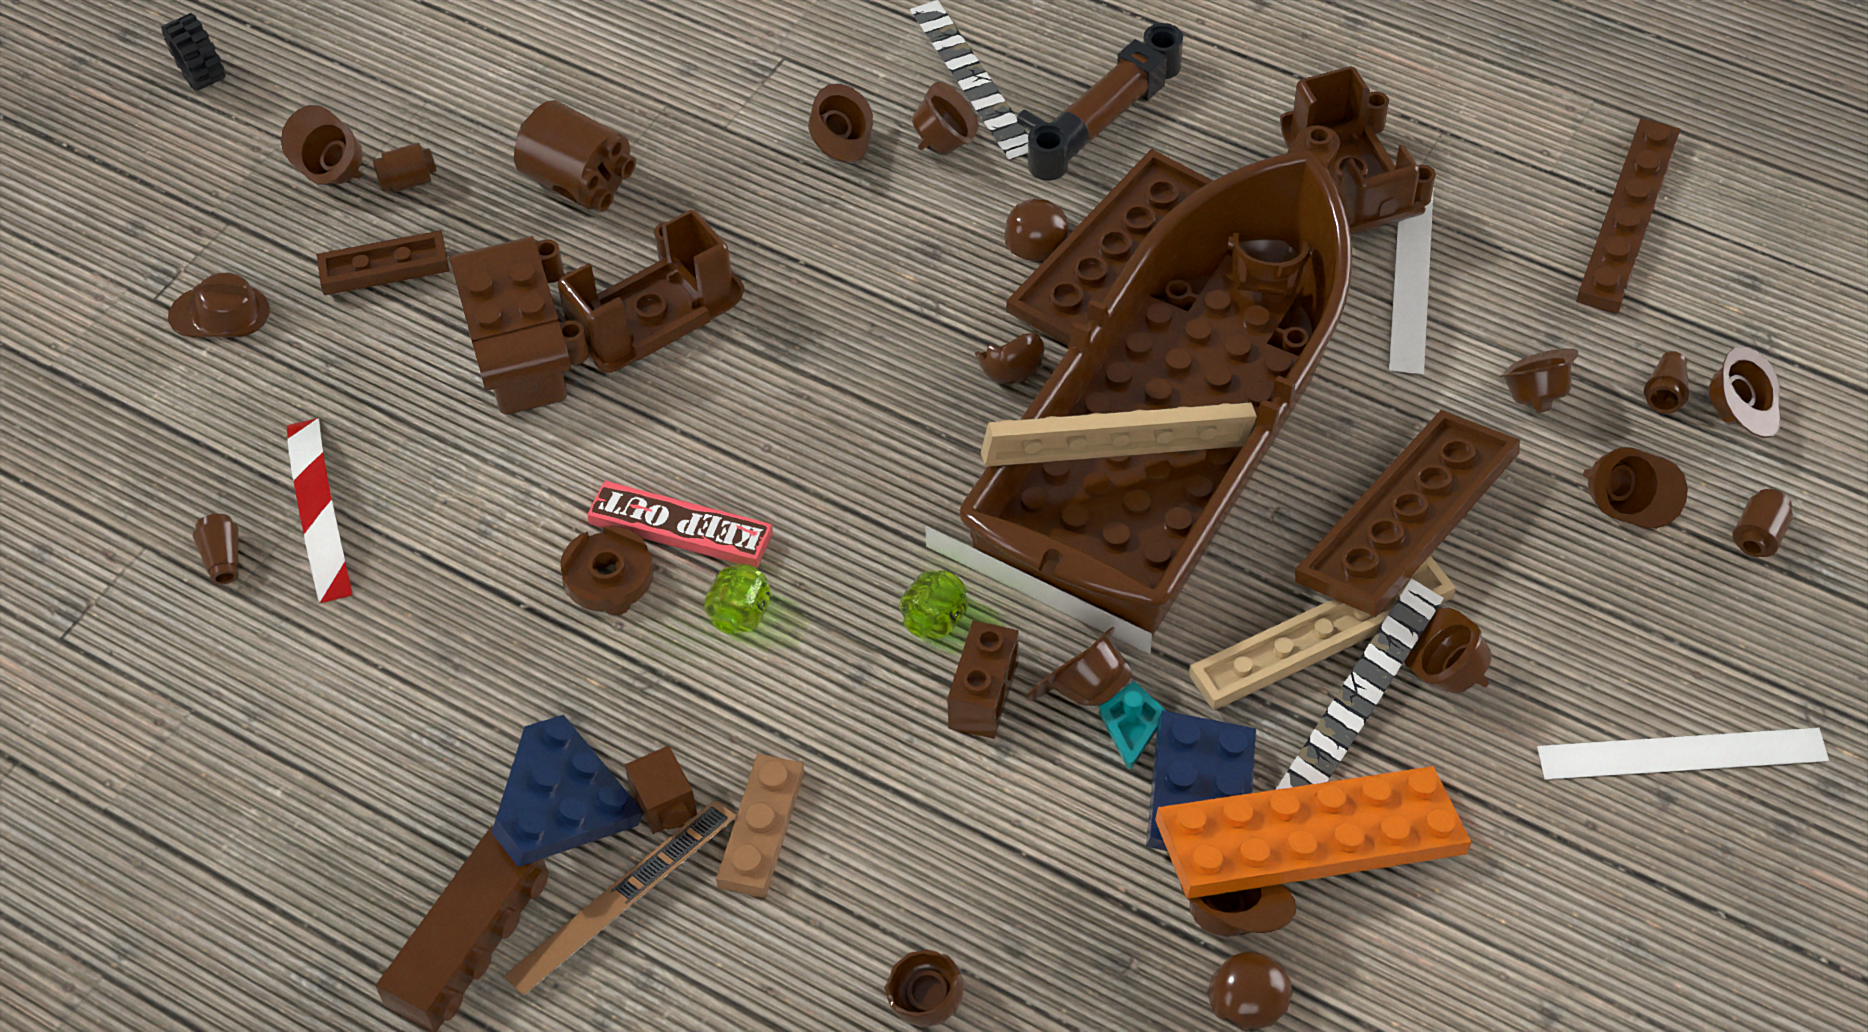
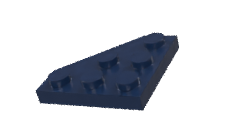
M560 715L524 726L491 833L514 863L520 867L639 826L644 812L565 715Z

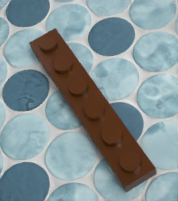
M1640 118L1576 300L1577 303L1616 314L1619 313L1681 128Z

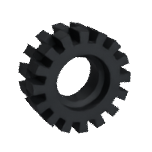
M189 13L161 26V31L165 37L166 44L170 48L171 56L174 57L177 67L180 68L183 77L187 79L188 84L194 91L197 92L226 77L224 66L220 62V56L216 53L213 42L211 43L207 31L203 29L201 22L197 20L194 14Z

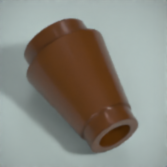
M1669 351L1663 354L1644 387V396L1647 399L1648 405L1659 413H1674L1684 406L1689 399L1688 361L1680 352Z
M226 514L204 516L195 524L196 530L192 535L210 575L211 582L218 585L231 583L238 578L239 528L233 523L232 518Z

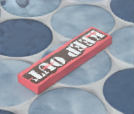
M605 480L587 514L590 525L602 528L609 526L626 528L635 532L643 539L756 569L773 535L772 524Z

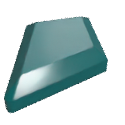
M1135 681L1131 682L1112 699L1099 707V714L1128 769L1134 767L1157 732L1158 718L1162 710L1166 711Z

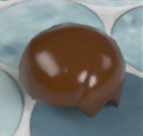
M1024 200L1021 204H1017L1007 217L1004 241L1012 254L1025 260L1044 261L1068 237L1069 221L1063 209L1049 200Z
M1034 331L1022 334L1001 347L989 345L986 352L977 351L975 356L984 373L993 382L1013 384L1027 379L1042 364L1045 347L1041 337Z
M928 949L910 952L893 965L884 987L890 1007L895 1014L903 1021L921 1028L940 1025L954 1015L962 1002L963 996L962 975L954 961L947 954H940L937 951Z
M1244 951L1230 956L1211 976L1207 995L1213 1013L1219 1019H1229L1243 1031L1250 1030L1251 1028L1271 1027L1287 1012L1292 996L1291 981L1286 975L1285 969L1272 958L1258 952Z

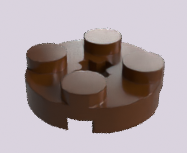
M603 527L604 533H596L589 536L587 531L573 539L561 557L564 590L567 596L583 608L599 612L606 611L614 616L626 613L630 609L631 604L638 601L647 592L653 580V562L647 545L638 534L622 527ZM610 563L615 564L616 571L611 574L602 575L597 569L599 566L608 567Z

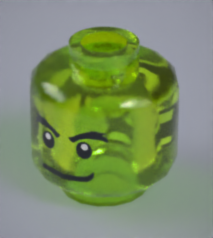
M737 564L725 567L717 573L705 597L704 608L707 615L712 619L713 626L719 631L730 635L737 632L747 633L759 626L770 604L772 592L765 575L760 570L747 564Z
M928 570L921 573L905 591L899 602V608L904 617L903 624L906 629L919 638L927 636L941 639L949 635L966 614L969 606L966 596L967 590L963 582L953 573L946 570Z

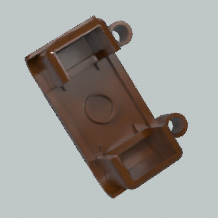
M1352 66L1298 81L1293 111L1283 113L1280 116L1281 131L1288 148L1300 131L1310 126H1324L1332 129L1338 135L1340 140L1339 151L1327 170L1339 191L1345 207L1350 235L1423 215L1426 210L1425 206L1431 202L1436 176L1435 170L1432 167L1424 164L1417 165L1405 145H1399L1396 166L1394 165L1376 136L1377 133L1382 132L1385 128L1389 98L1382 92H1370L1358 70Z
M689 210L668 222H662L657 225L654 234L660 261L598 294L590 263L563 274L559 279L558 289L564 316L557 309L558 319L560 323L577 321L583 325L589 358L600 371L612 373L636 360L643 359L709 323L710 320L733 308L742 298L744 285L731 270L727 244L697 211Z
M529 236L449 256L484 389L494 390L500 412L509 415L563 401L567 396L563 372L570 370L571 365L585 362L589 356L584 327L581 323L577 321L559 323L548 283L559 281L564 274L558 243L549 239L535 242L534 236Z

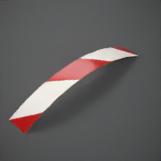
M319 418L287 425L288 449L295 494L319 604L353 596L330 493Z

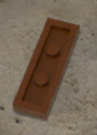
M442 230L316 254L320 285L324 296L450 272Z

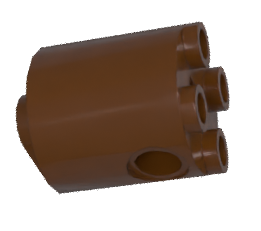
M557 100L546 101L525 119L518 130L514 148V163L517 171L588 210L596 209L600 212H604L610 207L614 198V192L618 189L623 179L631 176L636 166V158L630 155V145L625 136Z

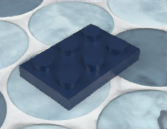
M1162 710L1157 725L1146 847L1167 851L1155 821L1158 807L1252 793L1256 728Z

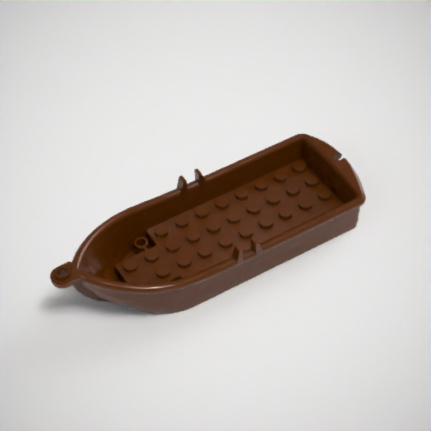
M1316 125L1301 130L1287 153L1254 162L1221 176L1187 197L1163 217L1142 240L1102 302L1100 303L1093 299L1088 302L1087 324L1083 325L1075 321L1072 325L1067 353L1020 419L1213 406L1224 403H1252L1257 417L1244 446L988 466L960 507V519L966 527L970 528L972 547L1135 625L1151 633L1153 637L1311 382L1316 368L1324 355L1326 346L1343 313L1351 283L1352 242L1345 207L1339 191L1327 170L1337 156L1340 145L1339 137L1332 129ZM1233 233H1239V247L1247 255L1257 260L1273 263L1287 262L1297 258L1301 254L1300 249L1302 248L1303 240L1309 241V244L1313 245L1312 256L1303 267L1301 280L1295 293L1291 296L1238 290L1233 277L1232 250H1227L1229 236H1232Z

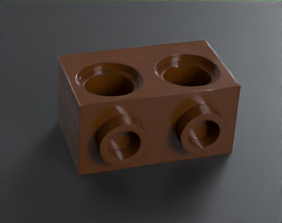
M972 621L947 698L948 729L995 739L1019 662V630Z

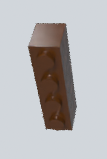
M492 825L375 985L386 1009L430 1032H437L445 1020L449 1021L456 1015L461 1006L464 992L474 979L477 980L484 975L490 965L493 951L503 938L507 939L513 934L519 923L520 913L530 899H535L541 894L547 883L548 871L544 858L518 867L491 833Z

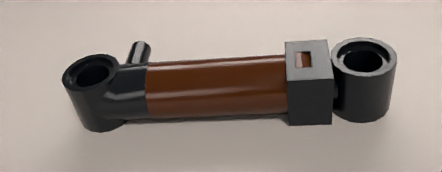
M1158 23L1148 27L1144 32L1143 43L1134 39L1121 50L1117 56V65L1051 123L1044 121L1026 109L1020 111L1017 116V123L1030 131L1028 134L1029 172L1035 178L1046 181L1056 180L1064 176L1068 170V161L1140 97L1148 101L1165 86V79L1176 76L1181 70L1183 34L1181 30L1169 23Z

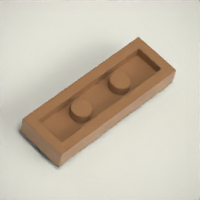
M757 753L716 878L719 889L766 898L805 773L803 762Z

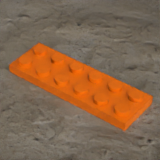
M1434 766L1158 807L1155 818L1187 899L1466 855L1471 845V840Z

